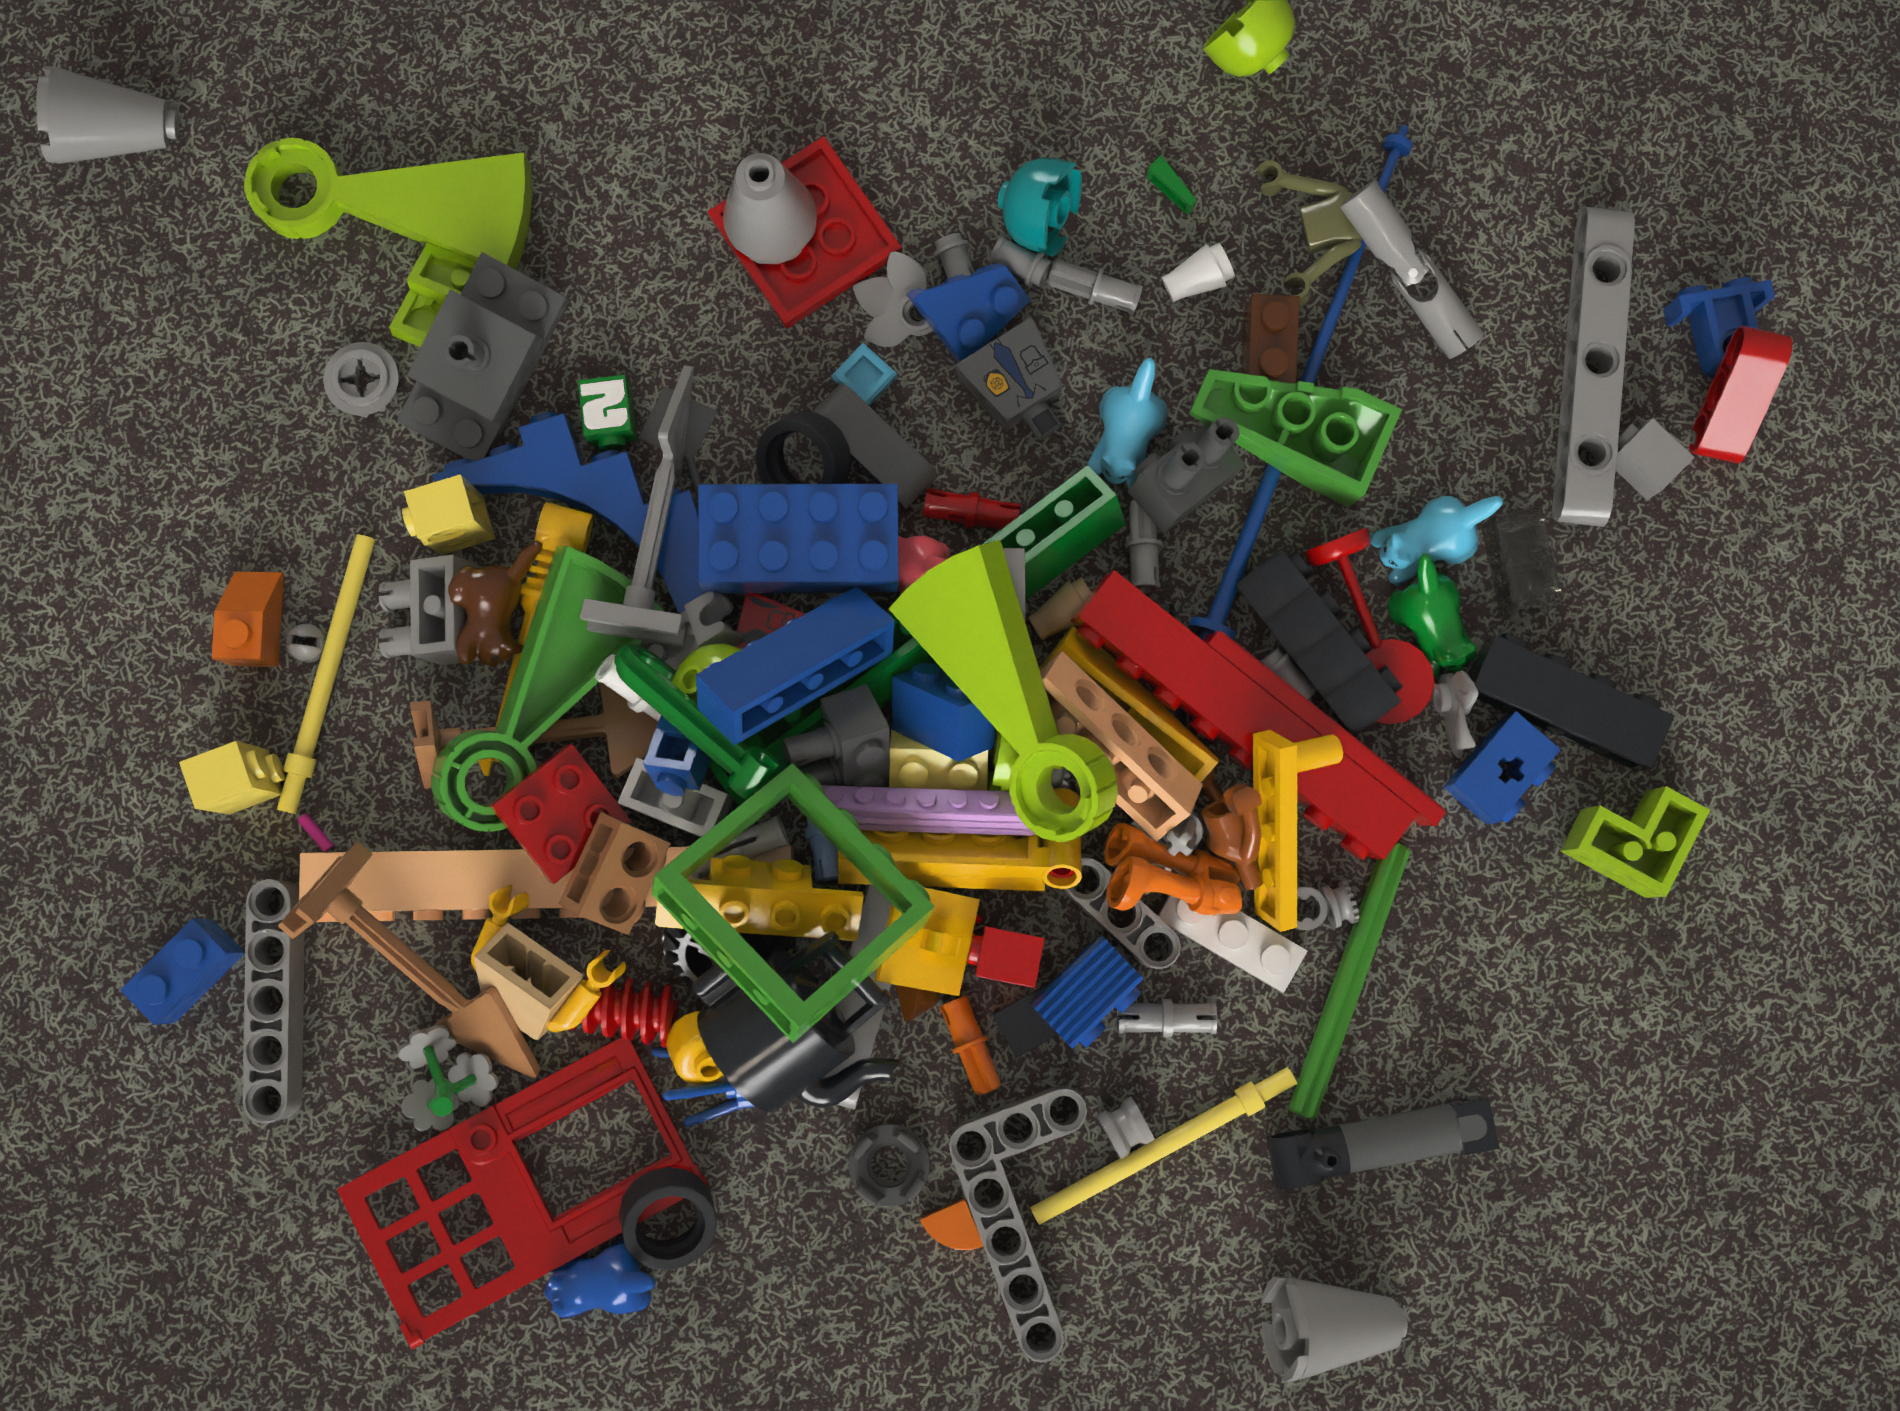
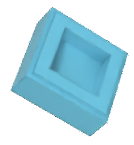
M864 343L831 375V379L837 385L844 383L869 406L897 378V373Z

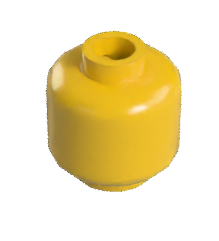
M700 1011L686 1014L677 1020L670 1028L666 1043L676 1073L685 1082L693 1085L714 1083L724 1077L711 1058L701 1038L697 1024V1016Z

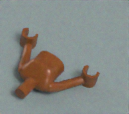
M1212 770L1201 782L1203 784L1202 788L1211 802L1201 811L1208 830L1206 846L1214 854L1233 861L1245 890H1254L1263 884L1255 863L1258 858L1262 837L1257 807L1262 805L1261 796L1254 788L1248 787L1244 783L1228 788L1222 796L1214 782L1215 775Z

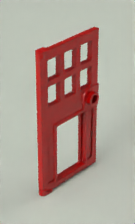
M621 1037L339 1187L337 1191L400 1318L401 1324L399 1326L411 1349H415L426 1343V1339L622 1233L619 1218L622 1197L633 1181L647 1172L664 1167L686 1169L700 1177L707 1188L709 1186L699 1166L693 1162L633 1042L625 1041ZM634 1080L671 1154L553 1217L516 1142ZM457 1149L472 1180L443 1197L434 1200L419 1169ZM405 1177L420 1208L391 1225L382 1228L370 1205L368 1196ZM475 1193H479L493 1221V1225L456 1244L441 1216V1211ZM670 1196L656 1200L644 1209L639 1216L638 1223L684 1198ZM423 1221H427L441 1249V1253L404 1272L391 1248L389 1239ZM500 1236L515 1268L480 1287H476L462 1255ZM447 1264L463 1296L425 1316L410 1284Z

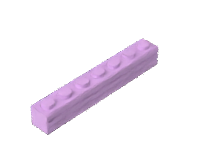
M821 785L824 795L838 809L844 808L856 819L859 830L1035 835L1018 817L1009 791L890 787L858 788L857 786Z

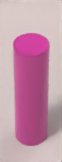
M308 813L298 818L297 821L323 853L328 852L334 847Z

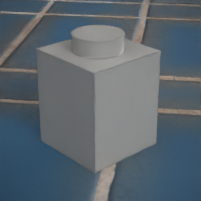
M1652 418L1639 428L1631 423L1619 434L1615 470L1648 500L1661 492L1695 457Z

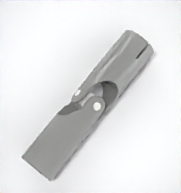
M1375 180L1363 186L1339 206L1373 255L1388 266L1395 268V272L1391 271L1393 282L1448 359H1452L1466 351L1463 342L1469 349L1483 337L1484 332L1435 263L1424 252L1419 250V254L1415 253L1410 228ZM1430 268L1436 278V286L1433 291L1423 297H1416L1409 293L1406 287L1419 283Z

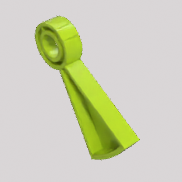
M291 137L280 139V141L276 140L258 151V155H255L248 164L245 174L246 178L244 179L245 195L254 213L273 231L293 239H299L300 237L302 239L313 238L325 233L337 223L343 212L422 244L426 245L428 242L474 261H477L481 252L517 270L524 251L530 224L532 177L531 165L524 152L343 175L336 163L319 145L308 140L304 141L300 138ZM296 173H307L315 176L317 190L308 204L299 208L281 206L279 190L282 183L288 177Z
M1001 540L982 544L956 554L928 570L899 596L890 606L889 610L1019 754L1012 766L1009 778V794L1020 820L1039 837L1050 841L1055 840L1056 842L1071 841L1101 825L1112 813L1118 796L1114 767L1100 747L1086 737L1076 734H1058ZM1055 766L1066 768L1077 779L1080 787V801L1077 807L1065 804L1055 794L1051 784V774Z

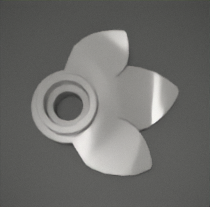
M891 252L887 261V277L870 278L853 287L860 306L867 314L873 317L865 331L864 338L875 345L882 347L897 346L909 335L924 336L933 332V329L925 319L918 322L911 315L914 305L906 294L916 288L927 289V276L923 267L908 255Z
M1458 671L1456 674H1442L1439 683L1434 685L1432 691L1434 708L1438 713L1442 712L1444 716L1448 744L1452 753L1457 758H1462L1463 749L1475 747L1465 715L1470 713L1478 697V689L1465 671Z

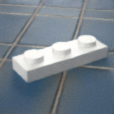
M1169 895L1157 915L1169 927L1281 993L1285 992L1307 953L1306 949L1241 911L1236 914L1202 915L1191 911L1185 901Z

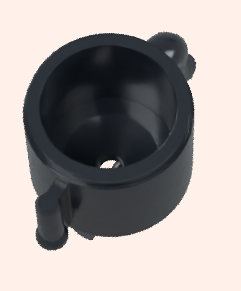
M830 931L795 956L784 950L776 949L767 955L764 961L805 1001L825 984V982L814 976L805 967L806 964L823 954L832 966L839 971L853 957L838 942L839 936L835 931ZM717 963L695 979L692 984L693 991L706 1003L704 1008L698 1013L697 1024L707 1051L729 1083L747 1101L760 1110L774 1112L779 1108H784L795 1098L807 1105L818 1108L835 1106L850 1097L868 1081H896L892 1071L898 1066L900 1060L883 1057H870L858 1060L838 1073L824 1077L854 1054L855 1042L852 1033L881 1010L891 999V994L886 989L881 990L870 976L854 988L866 1002L864 1006L845 1020L838 1004L835 1005L794 1043L789 1040Z

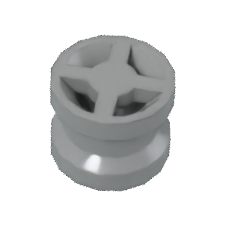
M1131 1096L1124 1099L1117 1110L1113 1112L1103 1111L1096 1115L1120 1159L1129 1155L1131 1147L1138 1143L1147 1145L1155 1140Z

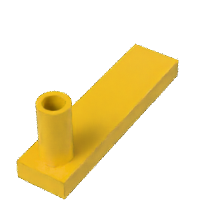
M1272 730L1253 733V788L1260 794L1262 799V805L1257 807L1262 837L1258 858L1255 863L1263 881L1260 887L1254 889V913L1280 932L1297 928V773L1341 762L1343 757L1342 745L1337 736L1333 734L1293 743Z

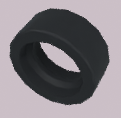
M798 412L768 426L759 438L755 458L757 473L763 484H802L790 473L784 460L783 448L785 439L794 432H799L810 438L817 445L822 455L824 472L819 484H845L848 480L851 468L850 447L843 432L827 417L815 412Z
M664 1167L647 1172L633 1181L623 1195L619 1209L625 1247L636 1261L651 1269L673 1270L688 1266L703 1256L714 1241L718 1223L710 1190L700 1177L686 1169ZM670 1196L683 1197L692 1201L696 1206V1221L689 1230L678 1237L667 1240L651 1239L640 1231L639 1216L647 1206L658 1199Z

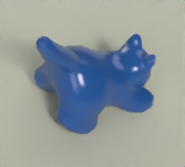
M620 1238L596 1257L586 1258L578 1256L551 1271L553 1275L545 1285L544 1294L552 1304V1310L561 1318L573 1317L597 1308L620 1315L644 1310L651 1300V1292L649 1290L655 1287L656 1280L649 1274L641 1272L640 1263L633 1258L625 1247L624 1238Z

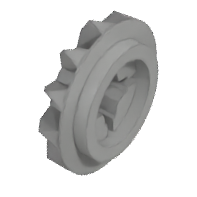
M357 342L342 347L330 358L324 371L323 383L329 400L338 409L347 415H358L367 418L369 414L377 411L385 412L386 405L392 398L398 397L397 387L399 380L402 378L394 358L385 349L373 343ZM362 365L371 377L378 378L374 382L367 384L364 396L356 385L348 383L352 379L359 378Z

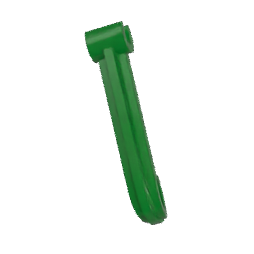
M633 643L623 646L618 650L614 663L620 679L730 774L727 779L728 784L735 793L745 799H749L752 793L755 794L767 784L780 765L772 754L760 747L750 746L748 748L742 742L734 746L698 710L697 703L672 683V678L676 671L657 655Z

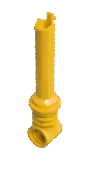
M545 502L539 517L534 540L542 543V550L534 560L537 561V565H531L529 571L534 573L533 578L527 577L526 583L522 584L521 587L522 598L520 604L525 611L518 638L519 644L523 646L525 644L556 546H569L586 553L594 514ZM521 653L514 654L495 727L498 726ZM484 758L478 761L484 776L490 775L493 761L499 762L496 758Z

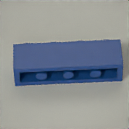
M856 586L839 596L830 598L818 608L800 618L790 620L780 629L760 640L750 642L742 650L720 662L710 664L704 671L696 674L697 708L735 746L892 655L895 620Z

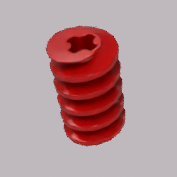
M631 977L626 979L621 990L615 989V981L608 987L599 989L602 995L582 1020L583 1031L586 1034L595 1033L601 1023L602 1033L605 1037H613L619 1027H621L622 1038L630 1042L640 1029L643 1044L650 1045L653 1043L659 1033L662 1047L667 1048L668 1033L672 1025L678 1020L680 999L673 1000L670 984L665 985L659 997L654 996L652 981L648 980L641 992L635 993L633 978Z

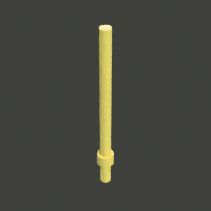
M356 535L293 753H288L283 771L287 772L277 810L296 814L306 778H312L317 762L316 759H312L375 544V539L371 537Z
M1286 1067L1255 1085L1252 1081L1234 1090L1235 1096L1163 1134L1151 1143L1130 1152L1126 1157L1119 1158L1031 1206L1030 1209L1035 1219L1041 1225L1244 1113L1248 1117L1266 1107L1264 1102L1297 1085V1081L1291 1070Z

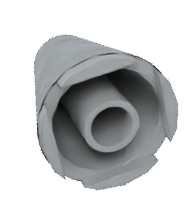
M43 66L42 70L47 77L39 76L36 109L38 131H46L49 135L50 145H40L46 162L63 164L165 149L169 147L170 139H178L177 110L169 109L167 100L56 66Z
M765 153L749 155L738 165L724 205L723 224L725 232L736 250H739L748 256L750 260L759 264H780L794 259L802 252V248L812 239L816 231L817 211L814 199L803 183L775 157Z
M1288 1276L1273 1277L1268 1281L1263 1293L1262 1304L1271 1303L1272 1324L1262 1322L1265 1352L1273 1372L1285 1374L1281 1379L1284 1382L1299 1381L1397 1349L1401 1344L1402 1338L1407 1334L1408 1323L1406 1314L1391 1297Z

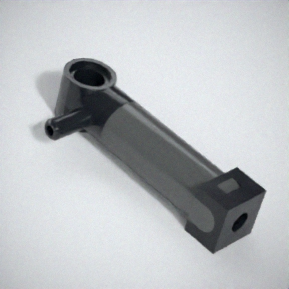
M1478 1095L1444 1101L1442 1105L1319 1129L1294 1130L1266 1137L1275 1184L1278 1189L1305 1187L1320 1183L1325 1178L1459 1152L1469 1155L1500 1149L1490 1101L1488 1098Z

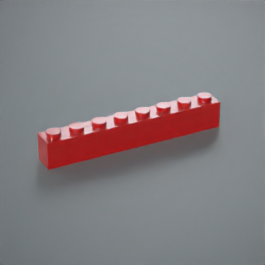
M1115 570L1102 578L1070 620L1079 627L1076 634L1080 639L1096 650H1100L1102 646L1117 657L1114 665L1133 680L1137 681L1141 676L1155 687L1152 695L1159 702L1173 711L1180 707L1193 718L1190 725L1198 733L1211 741L1216 737L1231 748L1227 753L1228 756L1248 771L1253 769V733L1272 730L1293 743L1322 737ZM1344 753L1340 763L1297 773V801L1306 808L1302 813L1304 817L1324 831L1329 827L1343 837L1340 845L1360 860L1364 861L1367 856L1384 860L1419 814Z

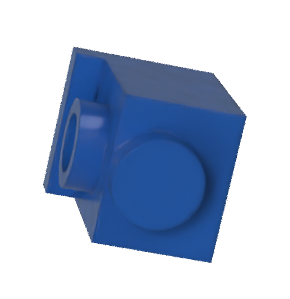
M661 715L643 762L646 771L656 787L668 795L682 796L686 789L700 791L711 758Z

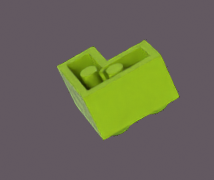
M1667 786L1646 790L1630 821L1601 805L1581 809L1560 852L1645 898L1667 897L1710 809Z

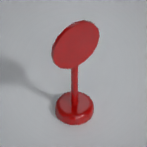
M1366 527L1304 551L1307 562L1314 567L1337 560L1368 642L1373 648L1366 656L1377 670L1386 664L1403 686L1396 693L1402 702L1376 720V722L1395 724L1406 722L1422 712L1431 699L1435 682L1432 666L1421 650L1409 642L1396 639H1380L1348 555L1369 546L1371 536Z

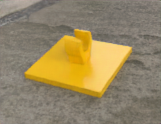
M925 888L929 894L930 902L935 906L926 925L877 968L874 981L959 996L980 899ZM892 903L886 928L902 915Z

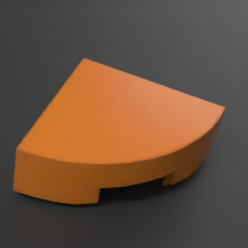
M965 1198L920 1217V1221L928 1234L942 1245L958 1250H972L983 1247L974 1218Z

